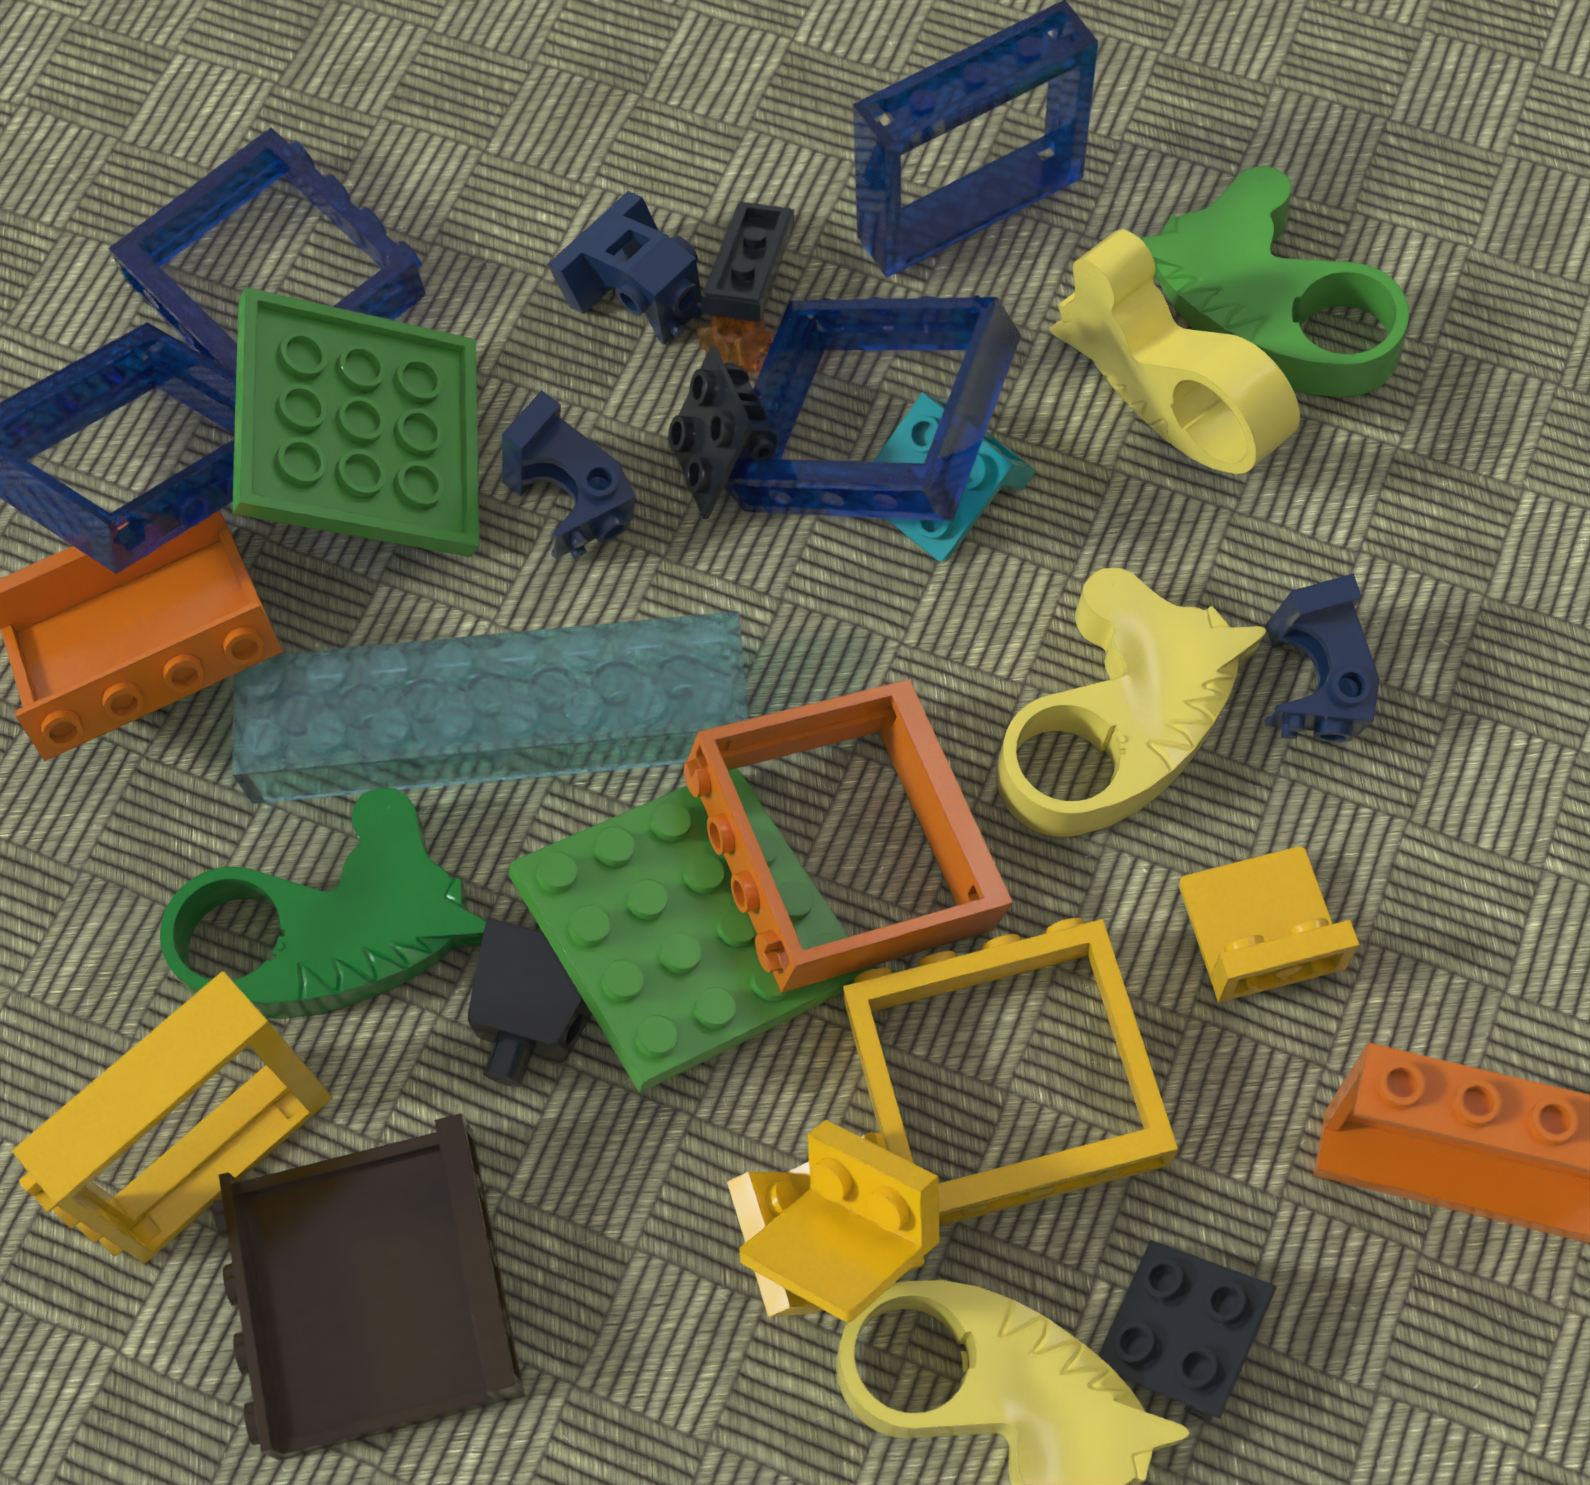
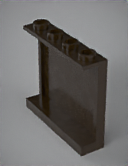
M462 1113L436 1119L437 1132L281 1172L241 1182L229 1172L219 1174L222 1197L213 1200V1214L220 1237L222 1239L228 1238L232 1263L224 1265L223 1280L230 1304L232 1306H239L242 1332L235 1333L233 1337L234 1353L241 1374H249L253 1401L247 1402L244 1405V1420L251 1444L253 1446L260 1444V1451L276 1460H282L525 1396L474 1134Z

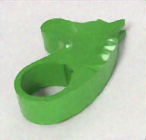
M1269 166L1249 168L1240 173L1226 191L1209 207L1186 213L1181 217L1171 214L1160 235L1140 237L1148 247L1155 262V275L1153 279L1159 281L1166 297L1182 318L1194 330L1236 335L1255 344L1277 364L1294 391L1332 397L1357 396L1378 388L1396 371L1402 357L1409 319V308L1402 289L1390 276L1379 269L1361 263L1289 259L1272 255L1273 241L1284 233L1289 214L1291 182L1288 176L1281 171ZM1347 306L1364 310L1377 318L1385 327L1388 337L1370 350L1356 354H1339L1324 350L1312 343L1305 336L1300 326L1308 317L1320 310L1330 307Z

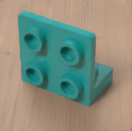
M922 392L859 480L854 490L859 497L934 559L946 562L1001 487L1007 486L1023 490L1036 473V470L949 400Z

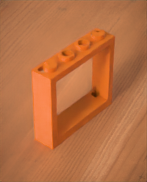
M910 679L697 733L689 757L684 762L685 781L693 797H700L708 815L707 831L710 843L718 855L724 854L732 873L731 890L736 906L742 913L748 912L757 934L755 947L759 962L766 972H773L781 993L993 931L1012 905L1013 901ZM879 732L957 906L803 950L728 770Z

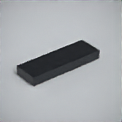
M738 202L701 296V314L755 322L761 321L794 228V209Z

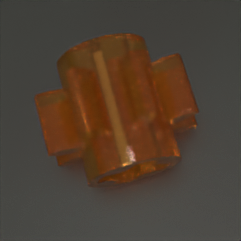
M764 312L760 322L710 315L711 328L698 329L700 349L706 351L705 356L710 345L716 346L724 363H735L737 366L743 367L746 372L752 369L757 372L761 371L759 352L767 353L773 351L771 331L764 330Z

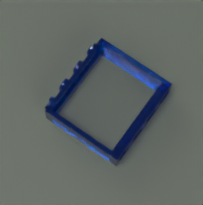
M1062 0L853 104L857 237L886 278L1083 178L1098 40L1066 0ZM1051 30H1052V37H1051V36L1049 35V33H1048V32L1051 31ZM1048 82L1044 136L901 208V155ZM885 113L892 123L883 126L880 121L877 122L874 118ZM1051 148L1055 154L1042 161L1038 154Z
M272 127L108 248L125 281L235 391L237 343L160 267L281 176L287 178L382 268L333 307L395 320L426 296L418 271L422 263L414 250L402 240L396 244L386 235L382 222L371 209L364 206L359 210L351 202L345 187L333 174L328 173L326 176H323L315 168L312 158L300 143L294 140L289 144Z
M977 295L963 298L922 296L919 298L901 299L870 297L867 299L833 300L823 298V300H789L753 387L754 392L759 397L760 404L765 410V421H768L771 429L777 436L775 454L765 462H756L752 458L738 457L724 488L744 512L953 521L1021 338L1020 332L998 297H980ZM967 350L924 463L781 459L824 351Z
M146 322L0 402V499L115 574H118L233 502L235 439L112 513L105 511L27 460L156 387L235 434L236 374ZM128 522L126 526L118 530V527Z

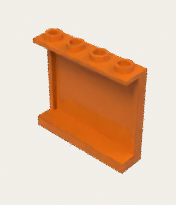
M208 486L0 578V630L23 706L15 710L14 713L44 762L283 652L232 532Z
M1368 1042L1325 1110L1313 1176L1590 1243V1095Z

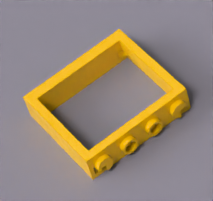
M1082 918L1065 919L1049 926L1046 929V934L1023 940L1017 934L999 936L984 943L982 950L961 956H957L954 951L934 953L921 959L918 962V967L893 973L890 968L872 969L856 976L853 984L843 986L845 1009L879 1132L884 1136L889 1152L914 1164L872 1012L1070 960L1089 957L1144 1129L939 1183V1227L1167 1167L1172 1164L1178 1147L1103 919L1084 923Z
M222 971L11 1152L28 1171L19 1179V1183L27 1193L38 1201L47 1213L53 1210L68 1227L73 1229L77 1226L91 1242L95 1244L99 1241L114 1257L124 1250L145 1264L213 1204L215 1198L222 1196L219 1174L229 1172L238 1181L241 1180L333 1097L268 1020L226 973ZM248 1045L264 1061L266 1065L116 1196L113 1197L92 1182L94 1178Z

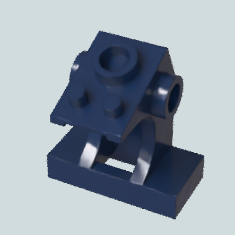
M627 191L547 264L570 308L585 314L614 287L616 288L618 299L628 311L636 316L645 314L659 342L663 345L673 336H681L685 330V324L693 317L700 318L703 315L701 314L702 294L697 268L698 256L695 250L684 238L678 235L670 238L667 234L660 232L643 197Z
M541 390L502 434V483L519 496H522L534 482H552L562 487L574 499L575 506L573 510L552 533V538L555 539L551 556L557 559L570 552L573 559H577L587 552L583 545L594 539H597L600 543L607 542L622 534L629 527L630 521L633 520L636 496L619 462L561 419V404Z
M1354 573L1292 590L1265 625L1273 648L1291 644L1297 646L1310 657L1315 666L1318 682L1314 694L1277 705L1274 708L1275 712L1264 719L1266 726L1282 728V738L1296 739L1298 732L1311 730L1314 731L1313 737L1317 740L1346 742L1352 740L1353 735H1359L1374 721L1380 679L1354 607L1362 598Z

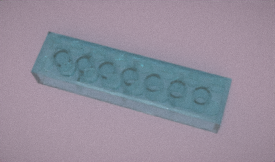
M739 611L278 654L234 674L232 775L251 803L254 804L362 794L377 788L405 790L684 764L689 757L699 731L750 719L744 644Z

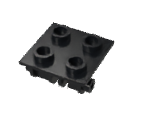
M710 345L700 369L693 373L689 393L679 415L672 419L668 433L670 448L677 456L686 478L687 488L693 494L703 519H709L738 457L752 458L756 462H765L774 456L777 445V436L771 429L768 421H765V410L749 382L746 370L732 362L724 363L717 347Z
M1150 1240L1098 1356L1121 1379L1185 1404L1184 1410L1190 1415L1206 1422H1211L1213 1416L1220 1419L1277 1287L1269 1282Z

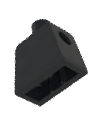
M488 917L468 1009V1023L476 1037L494 1043L483 1075L507 1086L521 1087L532 1055L563 1063L571 1053L592 1013L544 933Z

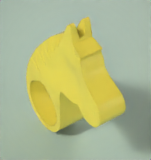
M1125 229L1116 230L1074 262L1075 292L1058 304L1062 320L1052 325L1049 330L1055 337L1093 360L1094 365L1121 398L1168 443H1171L1191 459L1212 469L1233 474H1243L1250 471L1297 431L1300 423L1298 401L1288 379L1277 364L1259 347L1242 337L1184 329L1177 325L1163 294L1153 282L1155 275L1153 256L1139 237Z
M1103 568L1092 574L1084 584L1075 612V621L1084 638L1105 650L1104 663L1110 680L1038 698L1027 704L1016 714L1006 731L996 768L997 788L1006 808L1026 827L1038 833L1054 837H1073L1110 827L1140 811L1166 790L1187 767L1204 743L1230 696L1237 676L1238 666L1256 653L1260 645L1259 642L1266 633V629L1260 626L1231 628L1213 606L1206 610L1196 607L1176 606L1156 594L1133 573L1122 568ZM1049 731L1069 732L1088 740L1100 752L1106 751L1112 761L1114 772L1110 785L1098 795L1080 801L1058 800L1041 793L1028 782L1019 767L1016 751L1025 741L1037 734Z
M944 1280L896 1282L857 1318L846 1323L837 1351L836 1372L840 1390L850 1409L867 1426L882 1434L897 1438H926L989 1433L1002 1435L1006 1438L1009 1445V1477L1012 1485H1140L1146 1480L1152 1452L1175 1446L1190 1434L1189 1430L1181 1424L1145 1412L1135 1394L1121 1377L1090 1348L1056 1323L1016 1300L978 1286ZM899 1309L924 1312L940 1321L950 1331L958 1345L964 1344L966 1351H960L962 1373L966 1374L962 1378L959 1389L952 1399L931 1411L906 1413L885 1406L869 1393L857 1371L855 1343L863 1328L879 1315Z

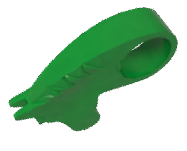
M377 788L362 794L354 805L351 819L353 828L359 838V845L348 855L340 882L334 890L320 891L244 867L212 869L197 875L185 883L170 900L161 922L160 944L170 969L185 987L195 995L211 981V979L194 973L189 961L190 940L201 919L215 907L232 900L252 899L272 906L278 911L280 930L284 937L278 936L277 943L271 953L276 957L273 961L267 959L253 972L232 981L265 1018L286 1019L318 1015L342 1009L387 992L430 968L452 948L481 946L487 921L467 911V895L461 878H450L444 869L429 859L423 826L411 800L394 788Z

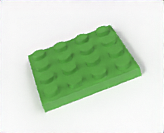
M246 287L239 298L232 514L471 557L479 548L476 339Z
M739 769L728 770L803 950L849 937ZM687 786L511 861L508 873L639 1093L844 993L843 986L853 984L856 976L870 970L868 967L783 993L780 992L773 972H766L759 962L755 947L757 934L748 912L742 913L736 906L731 890L732 873L724 854L718 855L710 843L707 831L708 815L700 797H693Z

